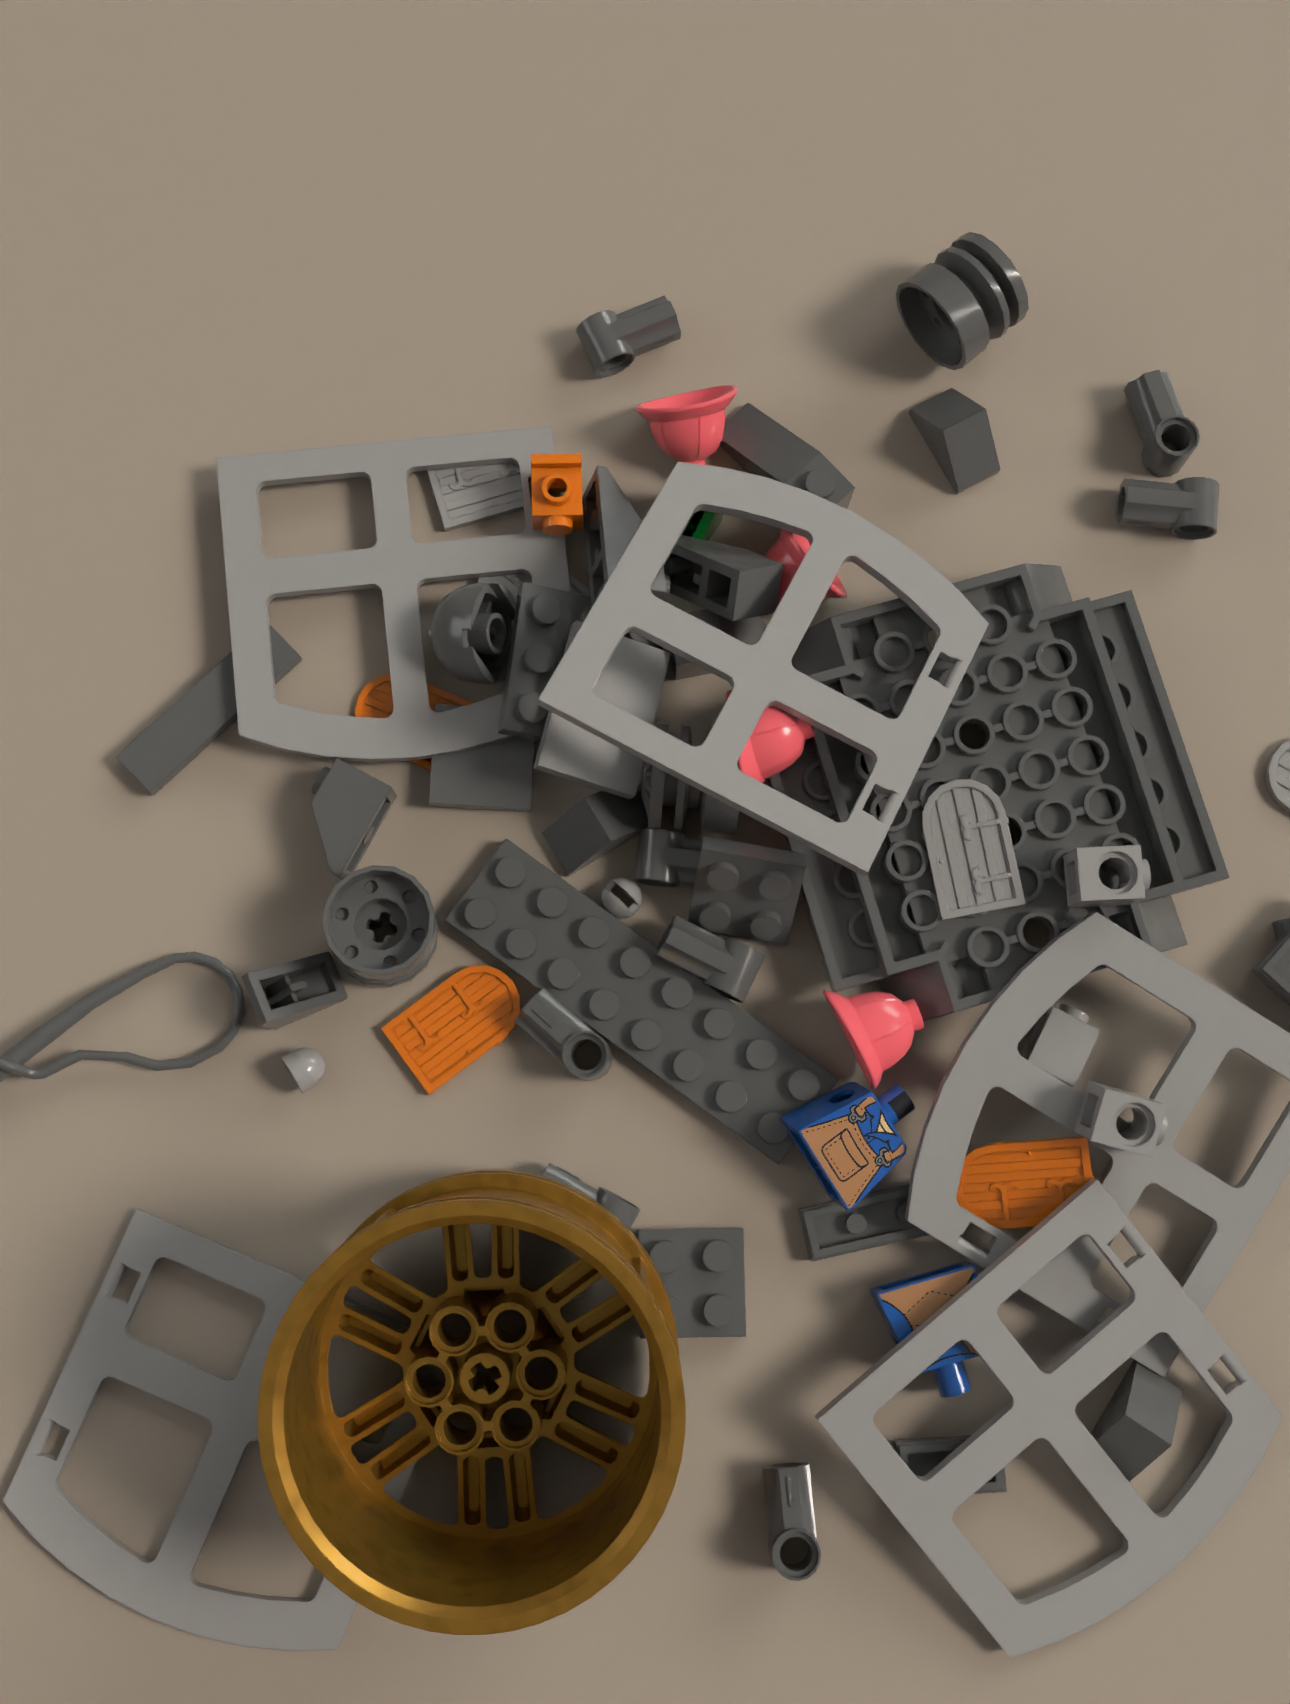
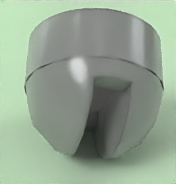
M626 877L610 880L602 891L603 908L617 919H627L634 916L642 903L640 887L636 882ZM617 885L634 901L629 908L610 892L614 886Z
M299 1048L281 1058L302 1094L316 1086L324 1076L325 1062L323 1056L312 1048Z

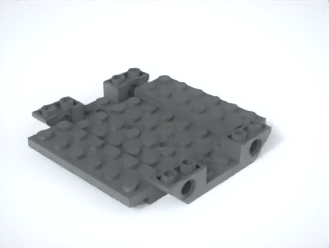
M1029 563L952 583L989 625L868 873L864 877L785 835L789 851L807 854L801 891L832 992H839L879 980L882 992L891 993L903 1002L914 998L923 1022L989 1003L1017 971L1044 948L1033 947L1024 939L1023 927L1028 919H1038L1047 926L1049 930L1047 944L1094 911L1160 952L1188 945L1171 895L1223 881L1230 877L1132 590L1090 601L1089 597L1072 601L1061 566ZM897 598L829 617L808 628L791 662L797 671L887 718L895 719L899 716L932 650L928 641V633L933 629L903 600ZM937 658L928 677L940 682L944 686L954 664ZM965 724L979 726L986 736L984 747L980 749L966 747L959 737L960 727ZM814 727L816 736L806 739L803 752L791 766L767 778L771 788L836 822H845L873 769L874 763L872 758L866 753ZM955 779H972L987 785L999 796L1009 823L1015 827L1017 832V841L1013 848L1026 902L1025 905L991 911L983 915L974 914L941 921L937 895L935 894L928 861L929 858L925 842L922 839V812L928 797L940 785ZM872 789L862 810L873 815L878 820L889 795H884ZM1141 845L1142 859L1148 861L1151 872V883L1149 890L1145 891V899L1131 905L1068 908L1064 855L1075 848ZM1101 864L1099 868L1101 882L1110 889H1117L1119 876L1116 870L1110 865ZM1099 965L1090 973L1106 969L1108 967H1106L1105 965Z

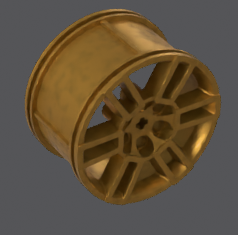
M479 1169L456 1172L435 1178L410 1188L371 1214L312 1273L293 1298L270 1344L262 1372L258 1398V1439L267 1486L277 1512L289 1534L310 1563L340 1591L374 1613L403 1625L429 1632L451 1635H489L511 1632L537 1625L570 1611L593 1597L612 1582L631 1563L648 1541L666 1509L679 1472L686 1431V1401L679 1360L675 1318L661 1276L647 1251L635 1235L615 1215L594 1199L575 1188L553 1179L507 1169ZM470 1224H491L492 1273L488 1277L479 1278L474 1274ZM442 1226L447 1289L434 1298L375 1265L372 1262V1256L376 1251L396 1240L413 1233ZM519 1229L554 1241L581 1258L540 1289H536L530 1284L520 1281ZM603 1276L618 1291V1293L572 1322L565 1321L561 1316L560 1309L563 1305ZM351 1287H357L411 1319L409 1329L404 1332L343 1303L347 1291ZM504 1310H516L524 1316L527 1326L519 1333H507L500 1328L497 1322L498 1314ZM451 1313L463 1315L470 1323L471 1332L463 1337L449 1335L443 1327V1317ZM632 1316H635L643 1330L649 1349V1383L646 1395L639 1397L576 1369L574 1354ZM338 1335L399 1363L403 1370V1380L399 1384L344 1417H338L334 1414L328 1381L330 1340L333 1336ZM536 1357H547L554 1362L557 1372L549 1379H537L528 1371V1362ZM480 1362L485 1368H491L494 1365L498 1368L494 1381L488 1375L480 1379L476 1376ZM426 1364L436 1365L444 1372L446 1382L441 1386L434 1387L423 1380L418 1373V1368ZM572 1401H578L632 1425L635 1428L632 1440L626 1445L566 1413L569 1404ZM511 1408H521L530 1414L533 1422L526 1426H513L505 1423L503 1414ZM409 1412L414 1416L417 1425L413 1430L368 1462L361 1464L356 1460L351 1451L354 1443L403 1413ZM454 1412H466L474 1418L476 1428L470 1430L459 1429L449 1421L448 1416ZM541 1436L547 1437L603 1467L607 1472L606 1478L592 1492L576 1504L547 1519L539 1518L536 1512L530 1456L531 1445ZM438 1445L447 1453L457 1455L458 1521L452 1526L433 1521L413 1512L390 1497L384 1489L388 1481ZM491 1457L501 1458L504 1466L509 1525L504 1529H490L487 1526L486 1459Z

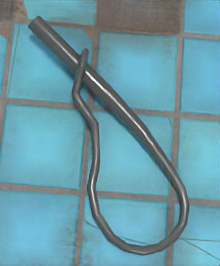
M198 952L168 955L143 965L86 994L29 1033L0 1056V1082L12 1073L33 1080L45 1079L80 1060L124 1061L154 1071L192 1068L222 1052L238 1034L245 1013L243 990L234 972L215 957ZM197 962L212 967L226 979L233 993L234 1014L229 1029L216 1044L189 1058L157 1061L130 1052L78 1050L39 1070L23 1065L92 1010L143 979L175 963Z

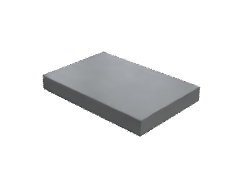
M576 620L571 625L564 654L583 622ZM623 636L593 688L594 693L601 699L653 725L671 653ZM548 711L533 769L631 799L635 797L644 761Z

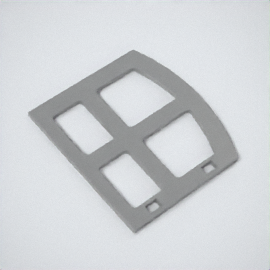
M552 426L217 457L216 466L239 736L242 739L284 752L330 760L339 758L340 760L362 762L420 760L432 758V756L461 752L512 737L498 733L503 693L443 712H434L430 708L418 590L422 584L428 582L525 573L530 576L532 584L571 592L565 536L548 535L543 530H533L532 505L528 483L531 481V454H555ZM499 463H514L518 466L526 524L525 529L521 533L418 543L412 538L407 477L409 474L416 471ZM354 477H367L371 480L377 541L373 547L268 558L264 555L259 507V491L263 487ZM548 492L553 497H560L559 492ZM368 588L379 589L383 597L393 699L392 714L387 718L344 716L316 712L277 702L268 611L270 601L279 597Z
M677 462L544 688L537 705L865 877L989 623L966 597L924 558L888 532L852 511L811 492L767 477L724 467ZM703 510L745 518L803 536L809 541L810 548L759 642L754 645H748L659 599L651 592L653 583L696 511ZM845 562L855 563L884 584L919 615L937 635V640L899 716L895 719L881 715L797 671L792 666L791 660L837 572ZM630 632L636 633L730 683L732 692L702 745L691 746L601 699L594 693L593 688L625 634ZM937 658L954 664L944 686L940 682L928 677ZM770 706L778 707L866 753L872 758L874 763L873 769L847 821L836 822L739 770L737 765L738 759L766 708ZM872 789L884 795H889L878 820L873 815L862 810Z
M1092 911L1052 939L1017 971L989 1003L962 1042L940 1083L923 1126L911 1171L905 1219L985 1269L1018 1242V1240L957 1203L956 1196L966 1152L987 1094L994 1087L1003 1088L1074 1132L1084 1095L1022 1057L1017 1047L1020 1040L1039 1018L1066 991L1097 966L1105 965L1185 1015L1191 1022L1190 1031L1149 1098L1167 1105L1165 1115L1168 1120L1165 1138L1159 1146L1155 1147L1153 1158L1090 1140L1088 1142L1107 1153L1109 1163L1098 1181L1127 1217L1145 1187L1149 1184H1158L1211 1218L1212 1229L1179 1281V1284L1200 1311L1204 1313L1290 1171V1100L1243 1178L1236 1185H1228L1178 1154L1174 1149L1173 1143L1229 1050L1233 1048L1239 1049L1290 1081V1033L1098 912ZM1118 1116L1116 1121L1118 1132L1126 1131L1131 1126L1133 1120L1125 1121ZM970 1222L993 1235L987 1245L986 1252L960 1237ZM1082 1235L1019 1288L1089 1332L1100 1324L1097 1320L1102 1317L1108 1306L1116 1310L1122 1305L1094 1288L1091 1284V1276L1104 1255L1088 1235ZM1161 1332L1150 1339L1131 1358L1165 1377L1179 1354V1350L1168 1336Z
M1093 1177L815 1415L818 1422L1009 1658L1057 1643L1097 1624L1137 1599L1175 1569L1209 1535L1237 1500L1263 1459L1283 1417L1102 1184ZM1119 1231L1137 1253L1136 1256H1132L1124 1264L1108 1245L1118 1235ZM1082 1235H1088L1130 1289V1296L1126 1302L1050 1368L1040 1370L998 1318V1308ZM1164 1332L1226 1410V1420L1187 1482L1163 1511L1155 1513L1076 1416L1075 1408L1079 1401L1156 1334ZM961 1340L968 1341L1007 1390L1009 1401L1004 1408L924 1476H917L874 1425V1414L955 1343ZM1219 1358L1236 1379L1234 1382H1230L1223 1390L1208 1372L1218 1362ZM1043 1438L1047 1440L1122 1534L1123 1545L1108 1557L1064 1582L1024 1599H1016L956 1527L952 1516L961 1504L1032 1442Z
M136 1209L2 1502L30 1535L67 1569L106 1596L152 1620L196 1636L244 1647L282 1651L337 1650L357 1602L340 1591L325 1577L316 1596L312 1598L276 1597L233 1591L200 1583L194 1577L196 1563L248 1444L252 1441H259L258 1398L262 1372L269 1347L282 1317L306 1280L142 1209ZM161 1258L173 1260L263 1300L265 1312L235 1378H224L137 1340L130 1335L129 1324L156 1264ZM126 1266L141 1273L129 1301L120 1297H113V1293ZM344 1297L343 1303L404 1332L410 1327L408 1324ZM426 1364L418 1368L419 1375L428 1384L437 1387L446 1382L445 1374L438 1366ZM107 1377L118 1379L205 1417L212 1424L210 1437L155 1559L144 1558L116 1539L89 1517L59 1485L62 1472L100 1388ZM409 1412L403 1413L390 1421L381 1441L371 1442L364 1438L357 1441L351 1447L354 1457L361 1464L368 1462L413 1430L417 1425L416 1419ZM55 1422L57 1425L70 1430L58 1458L48 1453H42ZM417 1461L388 1481L384 1487L385 1492L398 1503L401 1501Z

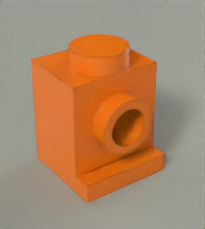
M531 454L533 530H543L545 534L560 536L571 533L573 529H583L581 454ZM548 492L566 493L560 497H553Z

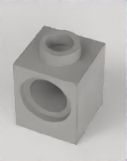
M1141 845L1075 848L1063 856L1068 908L1131 905L1145 899V891L1149 890L1151 883V872L1148 861L1142 859ZM1101 864L1110 865L1116 870L1119 876L1117 889H1110L1101 882L1099 878Z
M1061 1004L1059 1009L1053 1006L1034 1024L1020 1055L1070 1087H1075L1101 1030L1087 1024L1090 1017L1079 1009L1066 1004Z
M1088 1080L1074 1132L1092 1142L1153 1158L1155 1147L1163 1142L1167 1132L1168 1120L1165 1115L1167 1105L1146 1096ZM1131 1108L1134 1115L1131 1126L1126 1131L1118 1132L1116 1121L1119 1114L1123 1110Z

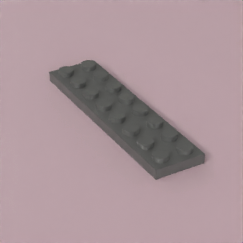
M507 838L445 919L447 923L540 991L543 988L548 990L586 1025L778 1165L794 1144L780 1118L830 1092L839 1080L711 986L702 984L703 981L700 978L655 956L656 946Z

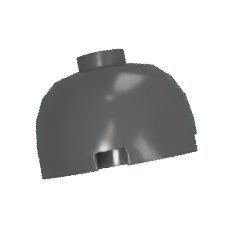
M483 582L461 586L446 595L434 613L429 628L430 644L441 666L460 681L494 684L506 679L513 629L511 625L512 620H514L516 601L512 593L503 584Z

